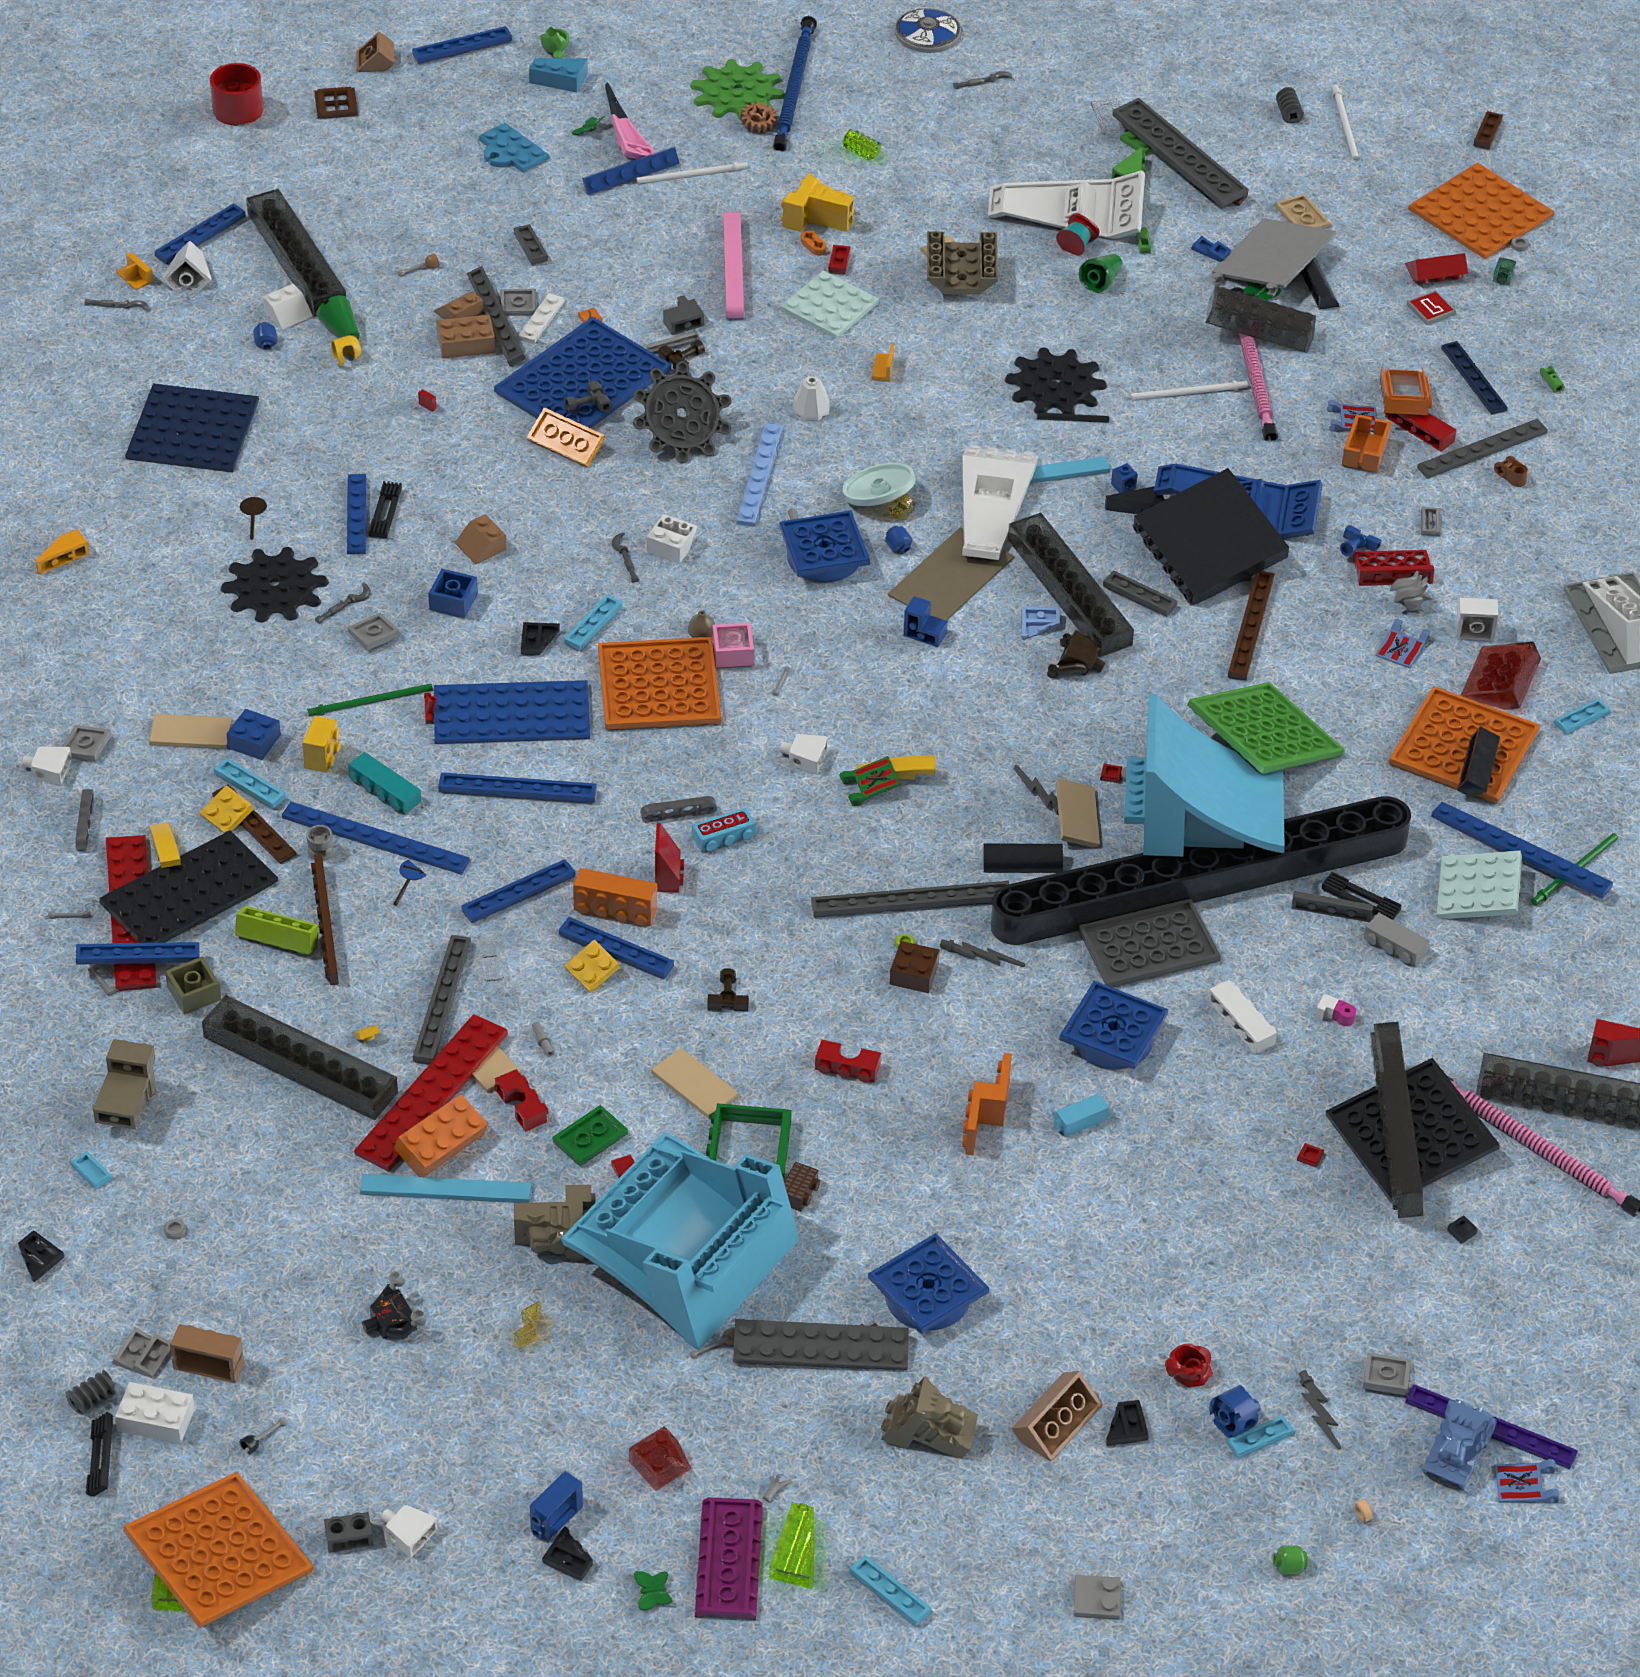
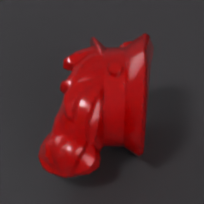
M1192 1344L1179 1345L1171 1351L1169 1359L1165 1361L1167 1374L1170 1377H1174L1176 1381L1187 1388L1203 1386L1213 1374L1210 1366L1211 1353L1203 1346Z

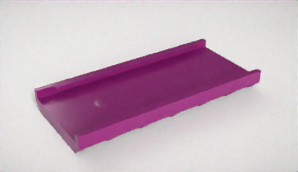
M713 1497L702 1500L695 1618H698V1616L753 1618V1620H756L763 1503L757 1499Z

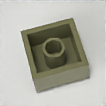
M203 956L165 971L167 988L183 1014L221 1000L220 983Z

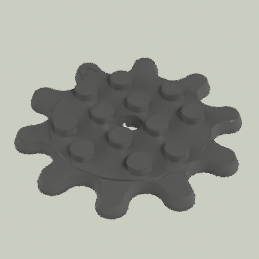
M684 361L677 363L676 372L673 376H666L659 368H653L649 373L653 381V388L649 391L637 389L633 393L634 400L645 407L644 414L635 417L633 420L634 427L639 430L649 429L652 431L653 439L649 444L652 452L658 453L665 446H671L675 450L677 461L681 463L689 459V451L692 448H699L707 456L713 455L715 453V446L711 441L712 435L715 433L727 435L732 429L730 423L722 420L720 417V411L731 405V397L726 394L716 395L712 392L711 387L715 382L714 373L707 371L700 378H694L689 372L688 363ZM682 408L686 411L687 415L681 417L678 415L677 410Z

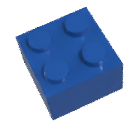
M441 569L428 593L429 610L465 618L478 594L477 577Z
M244 709L226 733L228 749L263 760L281 736L280 720Z

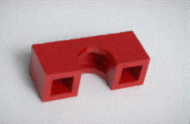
M823 1039L815 1056V1070H819L824 1074H838L843 1078H856L861 1082L875 1083L881 1065V1052L861 1048L857 1057L846 1058L841 1055V1043Z
M515 1069L495 1078V1091L505 1104L511 1101L522 1102L515 1106V1119L525 1132L547 1123L548 1108L545 1103L540 1102L535 1089L530 1088L524 1075H521Z

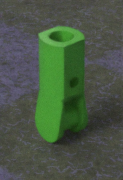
M1141 227V232L1137 233L1139 254L1142 252L1151 253L1148 229Z
M1549 366L1546 369L1540 368V375L1554 393L1564 390L1565 385L1557 376L1553 366Z

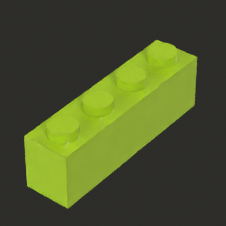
M244 906L236 914L235 935L243 937V939H252L265 945L271 944L284 950L297 951L300 954H310L317 947L319 925L249 906Z

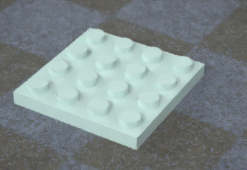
M823 270L780 306V310L837 339L879 303V298Z
M1521 851L1442 856L1437 918L1454 919L1518 914Z

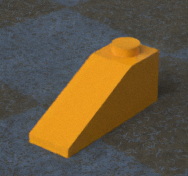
M78 529L61 535L35 560L37 573H44L88 555V541Z

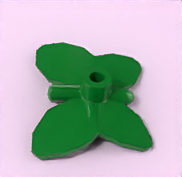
M605 115L599 119L591 117L588 121L586 120L581 128L575 129L572 132V135L596 130L595 127Z
M1248 282L1249 287L1243 289L1245 293L1254 294L1255 297H1259L1263 302H1268L1270 297H1276L1281 293V289L1278 288L1274 296L1267 295L1270 289H1267L1266 285L1261 287L1260 283Z
M643 1571L634 1572V1579L639 1586L644 1587L640 1589V1593L644 1594L638 1601L640 1610H649L654 1608L656 1604L666 1605L672 1602L671 1596L665 1592L666 1587L663 1586L668 1579L667 1571L660 1572L654 1576Z

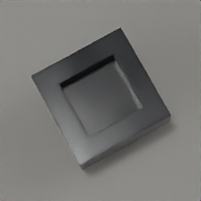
M1463 1215L1450 1223L1447 1231L1462 1244L1475 1236L1478 1228Z

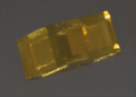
M540 1301L521 1311L524 1327L514 1332V1345L519 1350L537 1340L542 1317V1303Z

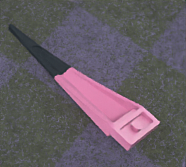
M607 82L605 89L618 148L622 150L625 157L634 159L655 153L653 147L631 123Z

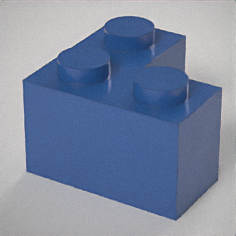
M913 596L904 612L903 636L939 647L947 634L948 621L930 615L931 601Z

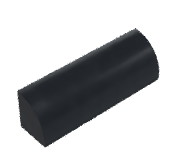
M1314 257L1301 271L1319 310L1339 307L1338 301Z
M1481 726L1471 736L1457 791L1470 796L1481 795L1487 791L1500 736Z
M983 843V873L1063 872V844Z

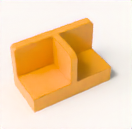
M133 252L126 254L127 266L117 270L116 273L135 290L153 282L152 269Z

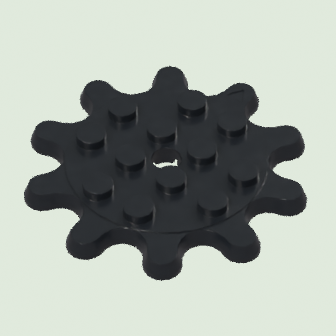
M1042 347L1037 352V359L1029 360L1025 357H1017L1014 364L1021 369V372L1009 373L1004 379L1007 384L1017 385L1020 388L1019 391L1013 394L1012 400L1017 403L1024 401L1034 402V412L1036 414L1037 412L1047 413L1051 408L1059 409L1062 414H1075L1074 406L1077 404L1095 407L1098 405V401L1091 395V392L1107 388L1105 380L1091 376L1099 370L1098 363L1095 361L1080 363L1077 360L1078 355L1073 349L1067 350L1064 355L1055 356L1047 348Z
M284 547L276 556H268L263 550L255 549L251 555L253 559L251 563L241 564L233 562L230 564L229 572L236 575L237 579L224 582L220 590L222 593H232L238 596L230 607L233 612L253 609L256 612L255 620L259 623L266 622L273 613H280L286 620L293 621L298 618L296 609L300 605L317 607L321 604L320 598L313 594L312 591L316 588L327 586L329 581L324 575H314L311 573L318 566V561L315 557L296 560L293 558L294 551L291 547ZM273 581L279 583L275 586L270 585V583Z

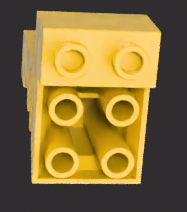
M808 173L805 179H802L799 189H796L795 193L789 191L786 198L782 199L781 207L783 212L781 221H783V228L803 232L807 223L810 222L848 232L853 223L854 196L848 195L844 191L833 190L831 186L823 185L812 173Z

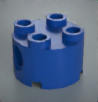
M1242 1385L1231 1388L1212 1398L1209 1406L1210 1415L1214 1413L1215 1419L1212 1420L1213 1423L1226 1437H1235L1256 1426L1258 1411L1261 1409L1259 1402L1253 1399Z

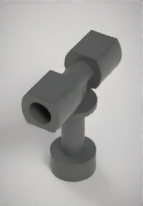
M598 381L588 383L589 396L575 399L573 396L565 398L568 412L575 411L577 406L591 403L592 406L597 404L601 412L611 410V401L606 394H603V388Z

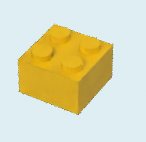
M320 716L313 717L302 742L305 769L327 773L329 767H333L335 762L334 755L339 753L341 748V742H338L340 729L337 728V720Z

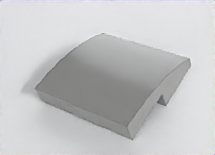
M134 1327L112 1363L153 1378L170 1352L171 1342L156 1333L152 1337Z

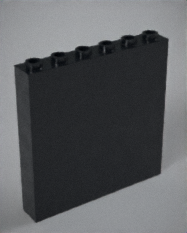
M1229 468L1134 515V531L1141 535L1145 546L1149 547L1154 558L1161 562L1165 573L1170 574L1175 586L1182 590L1184 598L1193 605L1288 558L1289 546Z

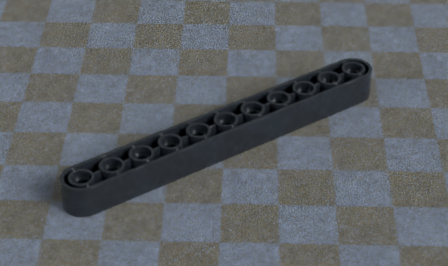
M1380 796L1284 819V853L1266 850L1244 842L1243 848L1184 846L1183 856H1155L1139 853L1008 884L999 888L993 895L991 931L1003 943L1022 945L1076 932L1079 929V925L1191 899L1193 903L1393 856L1403 851L1406 847L1411 811L1407 804L1400 799Z

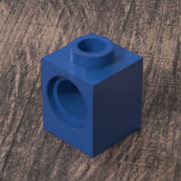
M1128 463L1112 469L1111 485L1119 493L1132 491L1137 488L1138 473Z

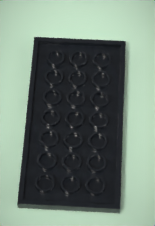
M229 830L181 855V865L161 868L160 866L100 897L99 903L138 943H165L278 882V877Z

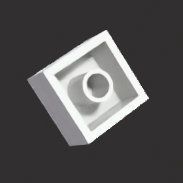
M1459 598L1455 621L1456 639L1494 641L1498 621L1497 599Z

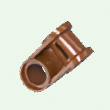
M1508 456L1504 461L1494 464L1495 472L1513 486L1523 487L1526 485L1528 468L1513 456Z

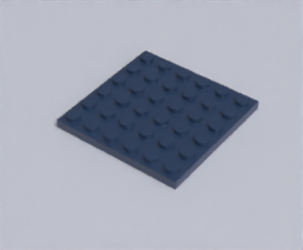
M153 383L125 458L127 460L233 473L259 402V396Z

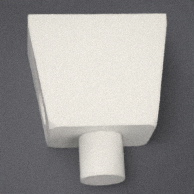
M797 734L793 744L782 742L780 753L789 755V765L818 774L828 749V737Z
M40 746L37 748L34 757H23L22 766L31 768L32 778L61 786L72 760L70 747Z
M404 1505L397 1513L386 1509L381 1516V1521L386 1523V1537L409 1558H412L437 1531L436 1517L408 1505Z

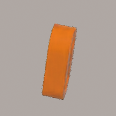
M813 231L802 232L801 243L812 254H825L826 243Z

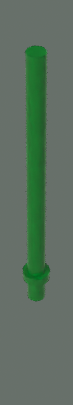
M430 683L324 706L319 704L318 707L307 709L309 716L325 715L328 712L433 691V687Z
M1612 833L1575 864L1583 868L1618 839L1617 834ZM1557 878L1545 889H1540L1537 895L1531 899L1532 904L1537 906L1543 900L1546 901L1549 895L1566 881Z

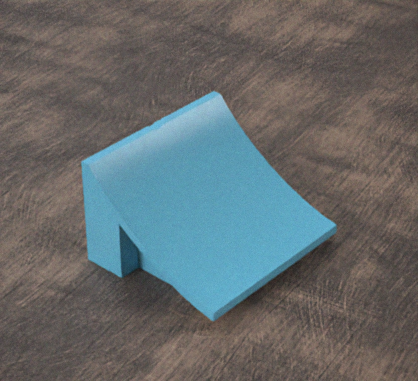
M1149 694L1147 757L1135 756L1127 758L1124 824H1144L1143 855L1183 856L1184 846L1243 848L1244 842L1266 850L1284 853L1283 769L1264 774L1258 772L1240 753L1204 735L1177 715L1157 694Z
M664 1132L561 1239L563 1245L583 1255L632 1290L665 1319L690 1346L700 1350L799 1241V1235L779 1165L745 1154L731 1167L709 1159L682 1140Z

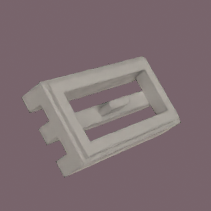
M1421 507V535L1429 534V536L1436 535L1440 537V508ZM1425 512H1428V529H1425ZM1432 512H1436V530H1432Z

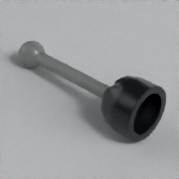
M281 1417L278 1423L257 1437L254 1435L245 1436L240 1440L241 1448L245 1450L248 1446L250 1451L247 1453L249 1455L258 1449L260 1439L278 1427L287 1424L286 1418Z

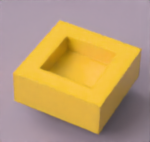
M370 1025L353 1031L356 1039L363 1040V1042L374 1039V1035L380 1033L377 1025Z

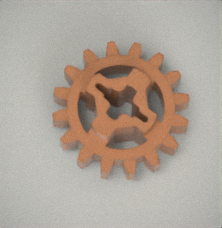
M751 102V106L746 104L745 108H742L740 115L741 124L745 125L746 129L751 128V132L757 130V133H760V130H763V132H766L767 129L772 130V126H776L777 122L776 110H772V106L767 107V103L761 105L760 102L757 104Z

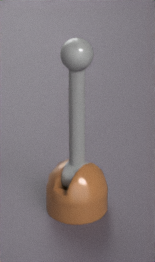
M433 253L426 257L424 263L406 270H399L398 275L404 276L405 273L424 266L430 268L439 267V260L436 254Z
M731 1327L725 1330L721 1340L698 1351H691L690 1357L695 1359L698 1355L723 1343L733 1346L735 1328Z

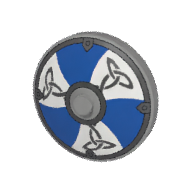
M921 8L911 10L897 20L895 35L902 45L911 50L934 53L953 47L960 39L961 26L954 16L945 11Z

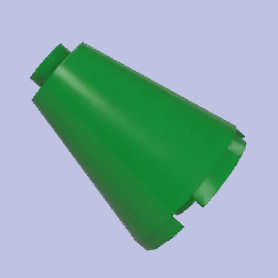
M1109 254L1086 260L1079 268L1081 283L1083 282L1088 286L1085 287L1086 289L1095 293L1105 291L1121 269L1122 259L1117 254Z
M337 295L328 299L329 302L324 305L322 303L317 310L319 320L338 338L352 335L359 339L360 334L350 301L345 296Z

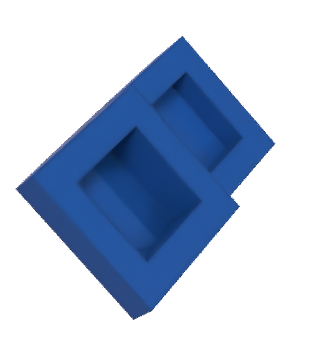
M1203 236L1191 247V250L1216 261H1223L1232 251L1221 242L1217 241L1213 244Z

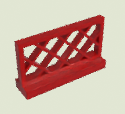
M1427 550L1356 551L1353 554L1359 586L1392 585L1397 579L1412 577L1416 571H1419L1418 576L1422 575L1421 581L1427 577L1428 584H1433L1434 566L1430 563ZM1423 555V558L1418 559L1414 556ZM1383 556V557H1385L1386 559L1381 560V559H1379V558H1377V557ZM1396 556H1402L1404 559L1401 560L1396 558ZM1358 557H1366L1367 560L1364 561Z

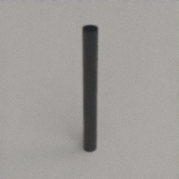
M1037 412V419L1109 423V416Z

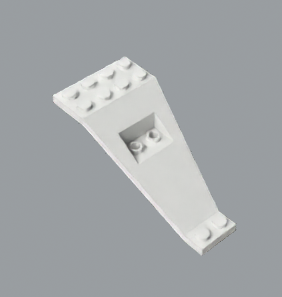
M1141 170L1114 179L999 184L990 187L988 217L994 219L1007 215L1065 229L1068 226L1069 217L1073 213H1078L1087 217L1098 226L1100 230L1098 237L1107 239L1121 238L1141 232L1145 173Z
M976 445L966 447L962 457L964 535L962 555L999 560L1038 463V456H1035L1034 453L1024 452V454H1019L1015 450L1003 452L992 447L980 449V446Z

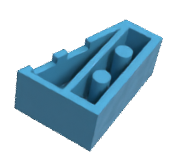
M534 58L529 67V83L577 93L588 74V58Z

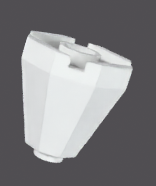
M813 376L805 378L794 397L793 413L799 415L802 420L819 421L823 416L829 414L830 400L820 379Z

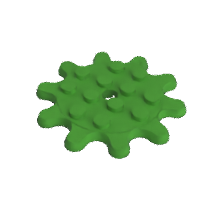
M734 59L727 60L725 67L721 69H715L711 66L704 67L702 73L707 79L694 80L690 85L691 89L699 90L703 93L695 98L694 104L697 106H713L712 116L715 118H721L726 113L732 112L740 120L742 108H745L746 104L751 106V102L754 104L760 102L761 105L767 103L766 106L769 107L772 106L768 103L770 100H781L785 97V93L782 89L772 87L774 84L781 82L779 74L767 75L761 73L763 66L760 62H754L748 67H741Z

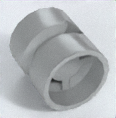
M324 825L311 827L306 834L309 857L314 860V854H322L323 861L328 860L334 851L331 829Z

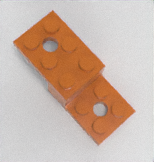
M1004 1053L1003 1061H998L997 1073L1001 1074L996 1076L995 1084L974 1081L973 1089H969L962 1147H966V1155H974L978 1123L997 1126L1004 1125L1012 1053Z

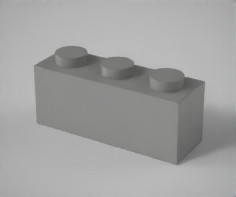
M1378 913L1365 928L1364 939L1369 944L1382 948L1387 954H1393L1405 964H1411L1415 967L1428 953L1430 940L1381 913Z

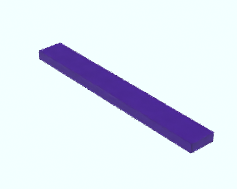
M1414 1384L1405 1403L1445 1419V1411L1450 1398ZM1493 1417L1496 1419L1497 1425L1491 1438L1542 1459H1553L1555 1464L1570 1470L1578 1450Z

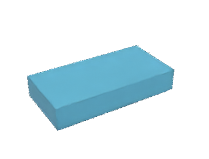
M88 1151L70 1161V1165L95 1190L113 1179L112 1175Z

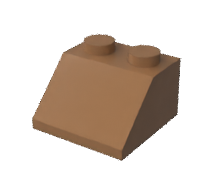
M379 31L356 51V72L385 71L394 64V42Z
M471 291L435 309L434 312L443 320L484 315L483 300Z
M486 514L471 520L455 541V544L475 565L507 550L506 534Z

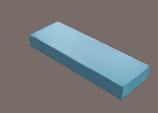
M1598 698L1554 719L1553 723L1566 735L1609 714L1611 709Z
M1282 1415L1229 1438L1226 1443L1237 1459L1293 1435L1294 1430Z

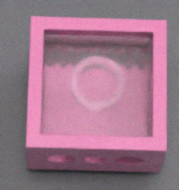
M751 623L713 625L712 641L716 668L754 666Z

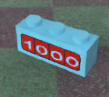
M747 808L692 824V838L701 853L705 851L711 852L718 847L730 846L734 842L743 839L749 840L756 836V823Z

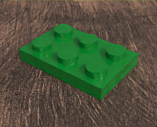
M599 1105L553 1136V1143L576 1164L582 1166L626 1136L628 1129L603 1106Z

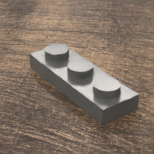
M531 225L515 227L514 235L531 265L548 261V255Z

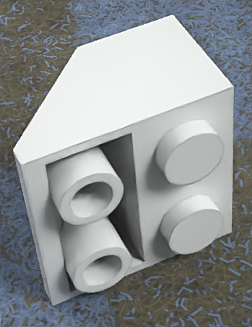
M663 514L647 535V552L681 563L690 550L697 526Z

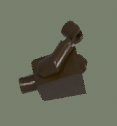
M1075 630L1072 635L1065 633L1063 638L1060 639V645L1065 648L1057 664L1059 667L1055 664H1050L1047 676L1049 678H1056L1058 673L1061 675L1069 673L1086 675L1091 668L1101 672L1106 662L1097 658L1100 650L1099 646L1089 636Z

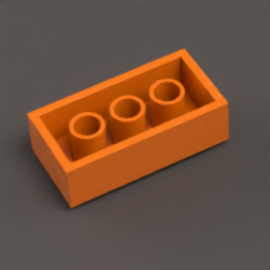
M580 868L573 884L574 911H578L581 914H594L600 918H613L620 922H633L639 926H651L657 912V883Z
M460 1094L400 1135L394 1150L418 1177H425L483 1136L488 1123L466 1098Z

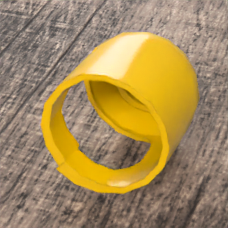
M348 335L331 341L334 359L338 358L337 366L344 365L343 356L351 354L353 361L360 357L361 345L356 337Z

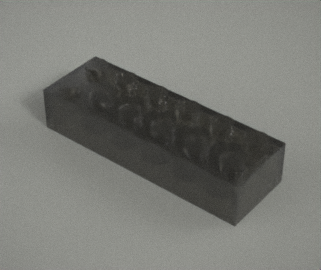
M1215 286L1208 302L1206 323L1307 353L1314 338L1316 315L1302 312L1292 307L1282 306L1275 302L1262 300L1258 297H1252L1241 292L1232 291L1225 287Z

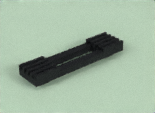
M383 481L376 510L368 530L369 536L388 537L402 490V483L398 485V482H395V484L391 482L390 484V481H387V483ZM385 499L391 500L386 520L383 522L380 516Z
M1331 872L1322 883L1321 889L1344 900L1370 904L1345 892L1344 890L1347 889L1379 904L1377 907L1373 905L1372 913L1375 915L1381 913L1394 920L1401 910V904L1385 896L1382 898L1334 872Z
M109 1412L98 1416L91 1423L90 1439L93 1442L90 1475H87L86 1494L89 1496H96L108 1489L113 1415ZM103 1439L102 1457H101V1469H100V1468H99V1463H100V1450H101V1440Z

